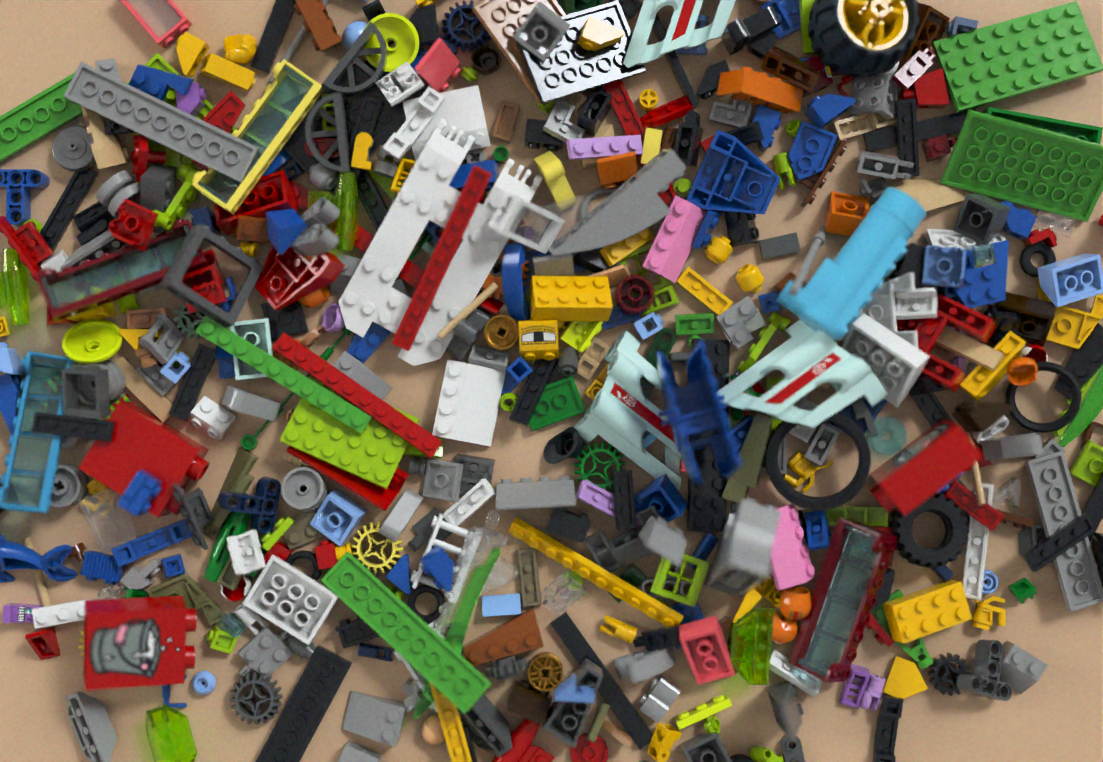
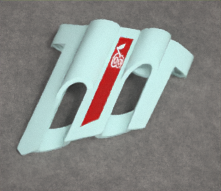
M644 0L623 64L627 68L646 64L659 59L665 53L680 48H694L710 40L722 37L736 0H720L712 24L700 29H694L703 0ZM666 5H671L674 8V13L665 39L658 43L647 45L658 10Z
M800 319L784 331V333L787 332L790 339L718 391L719 396L724 395L725 397L722 403L741 410L760 411L770 414L779 420L802 424L810 428L815 427L861 396L866 399L871 407L887 396L886 390L877 376L872 373V369L868 364L838 346L826 333L811 329ZM772 370H780L785 374L783 381L761 397H754L743 393ZM829 382L837 391L836 394L813 411L799 409L792 405L822 383Z
M624 330L617 338L615 345L604 356V359L609 362V366L607 369L608 375L602 389L598 391L593 403L586 410L584 417L577 422L574 428L577 429L579 436L587 443L591 442L597 435H600L655 479L667 474L677 490H680L681 476L679 468L681 455L680 452H677L674 442V430L670 428L669 424L662 426L661 421L668 420V417H659L658 414L662 411L645 398L640 384V379L643 377L661 391L658 370L637 352L641 341L627 330ZM646 430L665 444L664 463L643 448L642 440Z

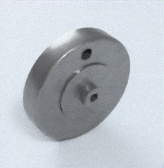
M76 125L69 126L60 131L55 137L52 153L56 162L64 169L71 172H82L92 167L96 162L91 148L94 140L88 134L87 128Z

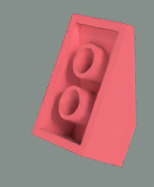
M440 38L437 39L415 67V71L425 87H431L438 93L446 92L450 86L449 82L453 78L456 79L462 71L460 61Z
M716 615L679 625L680 641L698 685L735 675L725 638Z

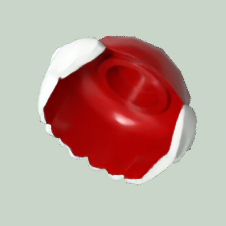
M1031 344L1025 346L1019 356L1031 358L1035 362H1048V355L1040 345Z
M243 575L235 591L221 585L220 591L225 599L239 602L249 594L252 584L249 578Z

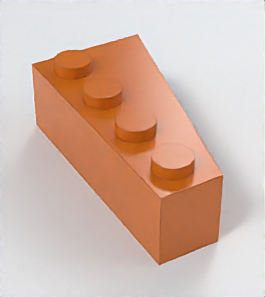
M741 67L738 70L720 73L717 96L732 95L733 100L749 101V104L759 106L760 104L775 111L789 114L800 112L804 89L798 88L792 83H784L781 78H770L767 76V73L754 72L750 67Z

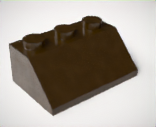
M1006 292L1004 301L992 304L997 312L1016 313L1018 319L1011 332L1026 341V343L1044 347L1055 317L1056 307L1052 302Z
M969 401L955 407L956 411L952 415L966 432H985L1015 407L1012 404Z

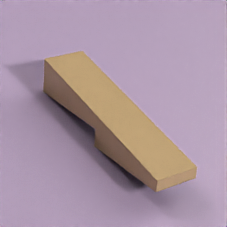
M878 112L860 114L833 122L828 126L829 132L838 135L835 141L836 144L844 138L848 140L867 132L896 124V116L894 115V119H886Z

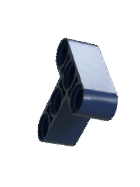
M264 476L258 480L255 494L224 491L218 497V504L229 511L252 513L250 520L251 528L262 534L271 533L275 525L281 484L276 479ZM271 482V487L267 490V485ZM232 497V502L228 505V499ZM250 499V504L246 507V502ZM268 502L267 507L264 509V503ZM264 520V525L260 528V524Z

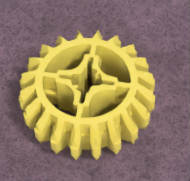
M381 521L377 522L376 527L373 522H370V529L364 525L362 526L364 532L361 530L357 531L360 538L353 537V540L358 543L351 545V548H357V551L352 552V555L358 554L359 557L356 559L358 561L361 560L363 566L367 565L366 569L369 571L373 567L374 574L378 573V568H380L381 573H385V566L388 570H391L392 565L390 563L396 565L398 561L395 558L400 559L402 557L397 551L404 550L403 547H398V544L403 543V540L393 542L388 538L385 540L377 539L376 536H373L372 532H379ZM367 536L370 547L363 553L362 545ZM385 542V544L382 545V548H380L381 552L376 550L370 553L373 547H375V545H373L374 543L376 545H381ZM392 543L393 550L388 559L385 547ZM376 555L382 560V563L372 562L367 557Z

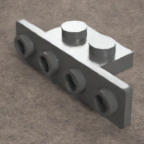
M176 483L173 484L175 492L172 494L181 505L179 510L183 517L187 519V522H185L190 532H193V542L197 547L200 545L204 550L208 549L200 528L213 521L214 518L203 491L198 487L185 494L180 486Z

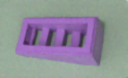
M851 664V673L844 683L839 702L843 705L859 708L871 674L868 668ZM854 680L860 682V685L853 683L852 681ZM850 688H853V689L858 690V692L851 691V690H849V689H850ZM847 695L856 697V699L847 698Z

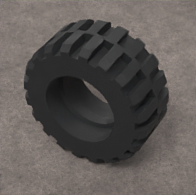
M933 494L905 516L897 509V511L893 512V521L889 525L892 528V535L897 536L895 550L900 552L899 555L903 559H907L909 563L920 567L948 565V562L955 561L957 555L962 554L965 550L963 545L967 544L969 539L966 538V533H969V527H966L965 524L968 520L966 516L962 515V508L954 504L955 501L951 498L947 499L944 495ZM924 512L937 514L945 525V537L942 543L932 549L919 546L912 534V525L915 518Z

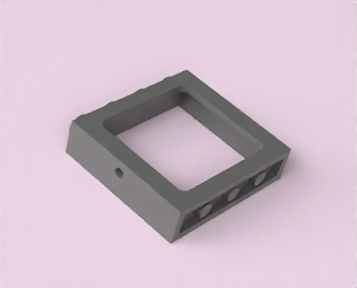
M198 224L190 229L160 287L222 326L230 327L234 326L264 266L259 264L256 258L244 254L241 248L229 244L223 236L211 232L208 226ZM203 239L250 270L229 312H225L181 283V279Z

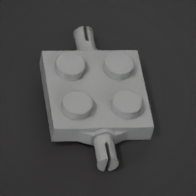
M268 625L265 626L238 651V654L247 663L239 670V673L245 677L247 673L254 670L259 674L264 673V679H266L294 654V652L287 648L288 645L286 643V639L291 634L285 630L279 634L274 632Z

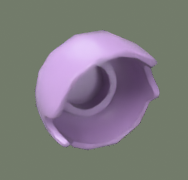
M337 303L329 305L324 310L322 316L323 323L321 325L328 332L341 331L345 327L340 306Z

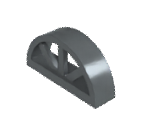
M371 21L323 82L324 85L337 92L354 94L369 89L381 78L387 64V46L381 32ZM376 34L380 47L364 49ZM381 54L376 71H373L357 58V56ZM353 62L371 76L370 79L358 86H355ZM347 71L349 87L337 86V82Z
M339 92L324 97L312 108L306 121L305 135L310 151L320 163L336 171L350 172L351 165L343 93ZM332 100L334 102L335 118L322 108ZM317 113L333 124L337 130L313 132V124ZM337 136L335 142L322 155L316 147L314 138ZM338 147L341 165L328 160Z

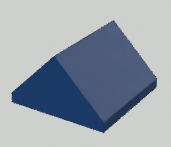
M294 209L266 212L267 237L278 253L282 255L303 232L307 224Z

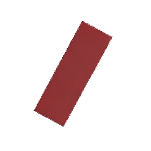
M956 480L944 494L947 499L951 498L955 501V505L960 506L963 511L992 532L1005 516L987 502L986 505L978 506L976 494Z

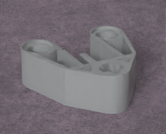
M325 197L320 198L300 216L307 224V227L289 247L298 254L309 257L335 248L339 239L326 226L338 218L340 209Z
M1038 432L981 441L984 460L1043 454L1041 436Z
M673 648L653 651L643 649L614 659L619 679L630 677L632 683L651 678L668 670L677 663Z

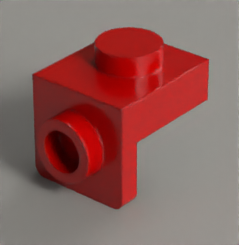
M1050 228L1040 232L1038 229L1033 230L1028 238L1022 240L1025 247L1041 240L1050 248L1057 246L1056 235Z

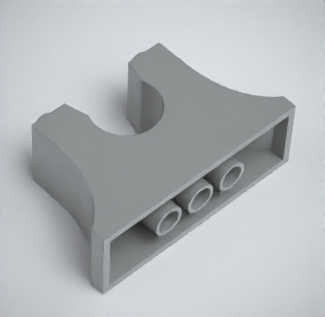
M751 499L741 500L736 512L729 513L726 516L724 528L705 586L742 597L768 578L772 547L781 512L770 505H758L756 501Z

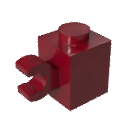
M945 134L926 140L921 144L926 161L930 162L952 153L951 148H954L958 137L948 140Z

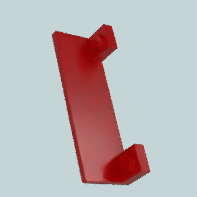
M288 446L286 450L291 455L383 511L388 509L409 474L397 467L388 488L385 489L293 447Z

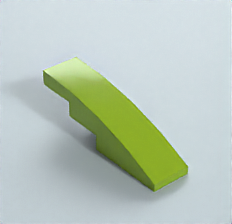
M839 506L834 509L825 510L829 526H836L839 518H848L868 526H889V513L883 507Z

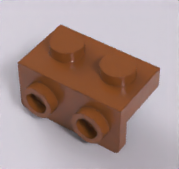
M238 216L237 227L233 228L236 240L241 242L257 241L261 244L271 243L267 237L266 218Z

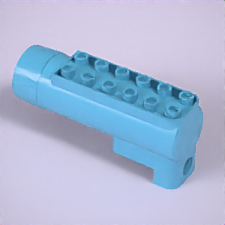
M886 188L877 202L871 206L865 218L834 260L826 258L804 289L801 287L796 296L790 295V290L794 283L790 280L776 301L797 315L811 329L815 331L820 330L829 335L834 341L836 339L839 341L849 330L846 326L855 322L860 315L859 308L863 309L872 299L870 293L874 294L883 284L882 277L886 278L896 265L893 262L897 263L907 251L905 248L908 243L907 241L914 235V231L925 218L926 211L908 194L895 188Z

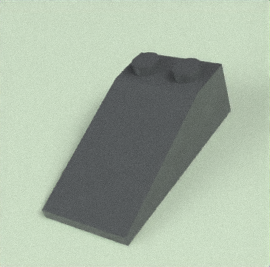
M789 681L767 686L776 722L789 741H794L802 724L801 715H804L801 704H797L796 696H798L796 686L792 685Z

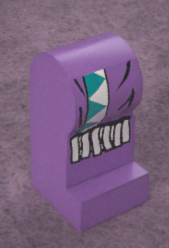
M19 603L3 605L2 623H34L32 608L43 607V605Z

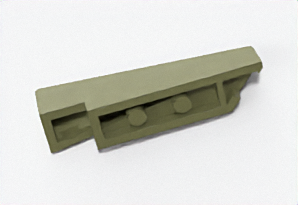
M756 414L739 454L742 465L735 475L730 476L722 498L740 503L741 500L747 499L749 487L755 488L758 485L772 430V417Z
M239 447L219 495L224 491L246 493L255 479L249 472L259 457L243 447ZM218 497L211 511L214 520L206 524L203 529V533L213 540L217 539L224 523L232 513V511L219 506ZM232 497L228 499V505L231 504Z

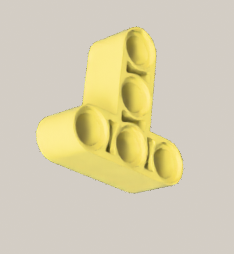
M550 150L534 158L533 161L539 173L543 176L559 211L561 212L577 204L559 159Z

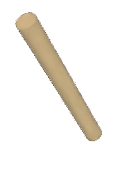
M491 283L437 334L438 337L443 340L456 328L462 318L465 319L499 288L497 284Z
M972 432L965 433L974 444ZM977 461L971 466L978 506L986 505Z
M31 538L23 539L24 545L34 550ZM32 569L43 606L52 605L41 570Z

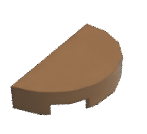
M322 325L317 326L300 344L308 349L326 332V328Z
M604 720L601 727L628 749H631L634 745L632 737L621 728L617 729L611 722Z

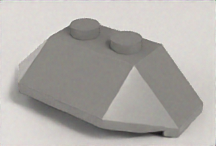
M108 229L78 248L60 268L63 270L70 266L76 267L81 265L83 261L89 259L96 260L105 253H115L124 246H132L112 237V233ZM135 256L122 261L125 269L134 263ZM114 263L86 273L85 278L88 284H102L121 271L118 264ZM80 277L70 279L72 283L81 282Z
M81 691L66 696L68 717L83 754L90 762H110L117 737L103 702Z

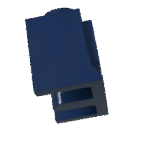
M209 207L189 210V213L193 216L191 218L192 227L204 224L214 234L222 235L221 229L216 225L215 212L211 213Z

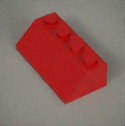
M284 170L261 177L234 215L214 203L216 225L227 236L233 234V228L237 227L239 215L266 218V212L294 209L297 212L295 195ZM240 184L215 192L213 195L227 204Z

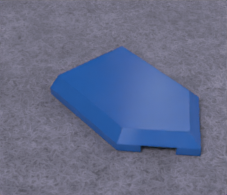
M803 120L788 154V159L798 181L824 170L838 136Z

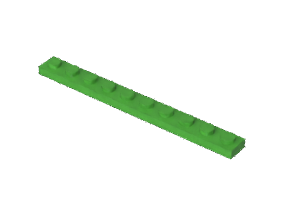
M208 316L204 317L195 332L357 432L362 434L371 421L372 417Z

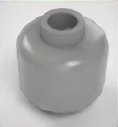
M322 163L313 164L309 169V181L321 191L333 189L338 182L336 170L330 169Z

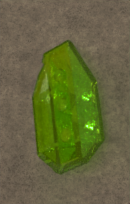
M754 607L732 624L729 655L733 668L749 685H768L774 618L773 607Z
M166 704L147 710L146 733L154 762H194L197 751L188 717Z

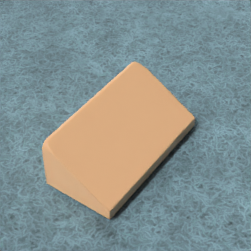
M622 264L589 276H608L609 286H612L620 281L622 282V279H625L626 276L630 277L628 267Z

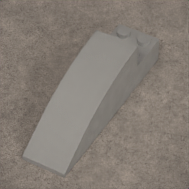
M664 148L554 242L548 251L553 256L597 249L621 241L653 225L671 212L657 193L661 194L669 188L668 184L673 179L676 181L684 175L683 171L687 167L672 149Z

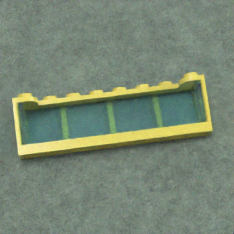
M284 59L273 68L274 82L267 85L264 90L265 94L261 99L256 100L250 115L247 114L243 118L239 130L236 129L232 133L233 136L260 149L243 182L239 183L209 167L208 172H197L192 180V185L199 193L233 215L324 92L322 85Z

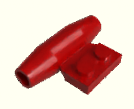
M525 718L510 734L512 748L500 757L495 756L492 762H552L554 756L540 746L531 745L541 724Z

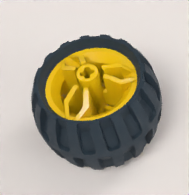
M815 0L810 12V22L808 25V34L812 41L811 47L814 53H817L820 57L821 63L825 66H830L837 74L862 78L882 73L900 61L914 41L919 24L917 1Z

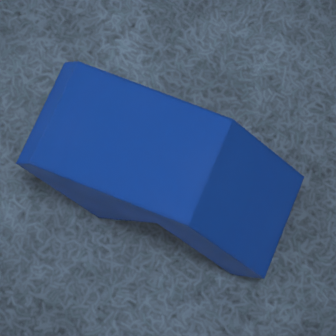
M521 356L506 368L502 388L503 394L510 393L533 371Z

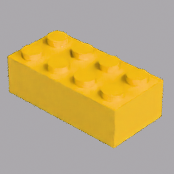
M608 276L531 277L528 290L532 321L609 320L613 306Z
M949 580L882 604L893 641L903 644L972 619L961 581Z

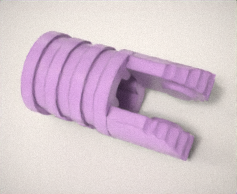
M871 674L860 705L862 709H868L869 707L872 711H877L886 678Z

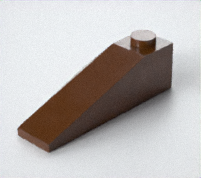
M917 2L918 29L911 47L900 59L895 74L920 49L922 51L927 47L930 49L934 41L940 40L949 22V17L929 5Z

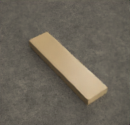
M947 326L935 343L992 372L1003 358V353Z
M122 356L116 364L124 373L126 387L163 423H166L172 417V415H169L173 403L150 385L135 370L136 368Z

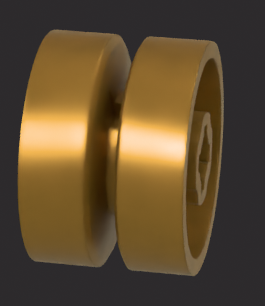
M496 315L486 323L484 336L492 348L506 351L517 344L519 340V327L510 316ZM501 329L505 331L504 336L498 334Z
M540 652L530 660L528 679L532 686L540 691H551L559 686L563 679V665L557 655L551 652ZM549 669V673H542V670Z

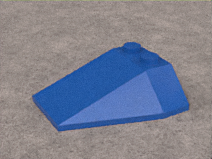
M717 129L692 183L686 201L707 210L765 214L781 178L736 137Z

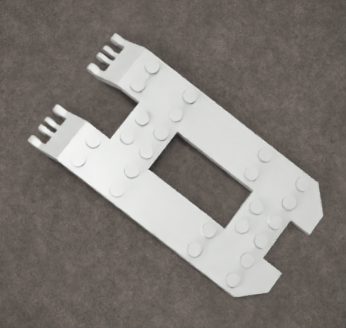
M444 119L440 120L339 300L346 328L361 337L365 336L372 321L396 334L412 298L392 286L429 220L445 229L461 194L460 191L449 186L476 138L470 135L466 140L465 146H459L457 143L462 138L464 131L460 129L454 141H451L450 139L457 129L454 125L449 130L447 137L440 135L447 124V121ZM509 158L484 204L478 203L462 237L463 241L445 273L410 350L401 349L397 357L413 366L441 359L454 336V330L443 340L437 334L475 299L509 237L490 227L489 223L507 191L531 201L543 179L542 176L536 175L531 187L526 185L525 181L529 178L531 170L527 169L522 180H518L524 166L520 165L514 177L509 175L508 172L515 163L514 160ZM521 206L508 229L509 231H514L527 207Z

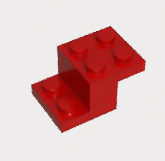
M213 249L205 251L203 254L207 267L184 274L181 283L214 305L228 302L223 287L227 285L215 251ZM185 302L189 314L199 312Z

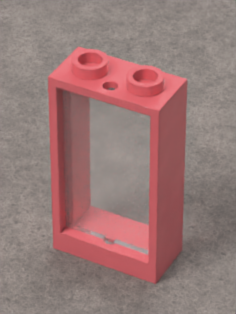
M121 0L163 49L171 46L180 34L183 35L185 31L187 32L192 25L172 0Z

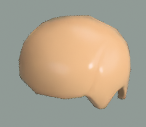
M439 715L427 717L421 727L422 738L431 745H440L446 741Z

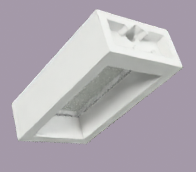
M507 191L489 226L511 239L546 254L565 220Z

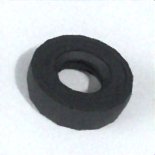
M1034 243L1027 246L1020 255L1019 263L1021 269L1031 277H1038L1037 268L1039 267H1035L1031 263V257L1034 253L1043 255V266L1056 262L1054 251L1043 243Z

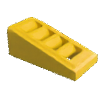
M401 158L390 188L391 192H400L401 188L397 186L404 185L400 180L406 181L407 177H403V175L409 176L410 172L405 170L411 171L416 161Z
M755 588L746 593L733 618L735 625L762 598V595Z

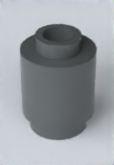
M565 347L559 354L558 371L566 377L575 375L578 371L579 355L575 348Z
M293 635L287 641L289 643L287 648L301 659L308 660L316 650L313 642L307 645Z

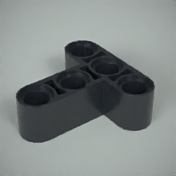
M769 6L744 20L739 18L729 23L724 29L721 40L729 54L732 55L742 50L748 42L778 27L781 21L773 6Z

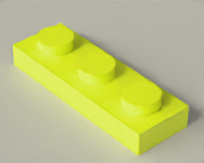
M721 694L714 697L710 703L706 704L703 702L695 706V709L690 712L686 710L679 713L678 717L675 718L679 730L733 706L729 697Z

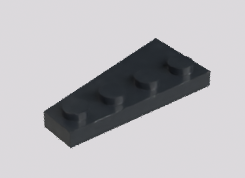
M1097 323L1078 350L1074 349L1065 366L1078 381L1080 390L1103 366V326ZM1060 376L1054 388L1071 401V389L1066 380Z

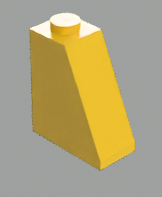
M213 53L205 56L199 71V75L242 91H247L249 88L252 89L256 80L253 77L255 72Z

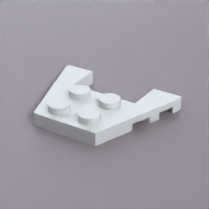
M914 272L883 283L874 294L870 293L872 299L863 309L859 308L860 315L858 318L866 314L918 348L917 331H897L895 291L915 290Z

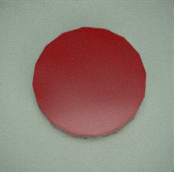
M588 732L579 735L576 747H570L572 762H606L608 759V747L606 741L600 735H597L595 742L586 740Z

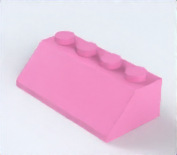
M675 195L668 207L671 212L663 217L641 265V268L673 283L677 281L706 216L705 211Z
M792 503L775 506L776 510L781 513L773 542L770 568L777 590L806 583L815 578V570L811 564L809 549L805 543L804 531L798 518L799 513Z

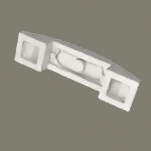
M428 87L417 101L418 105L397 133H393L383 149L397 159H400L428 127L445 97L431 87Z

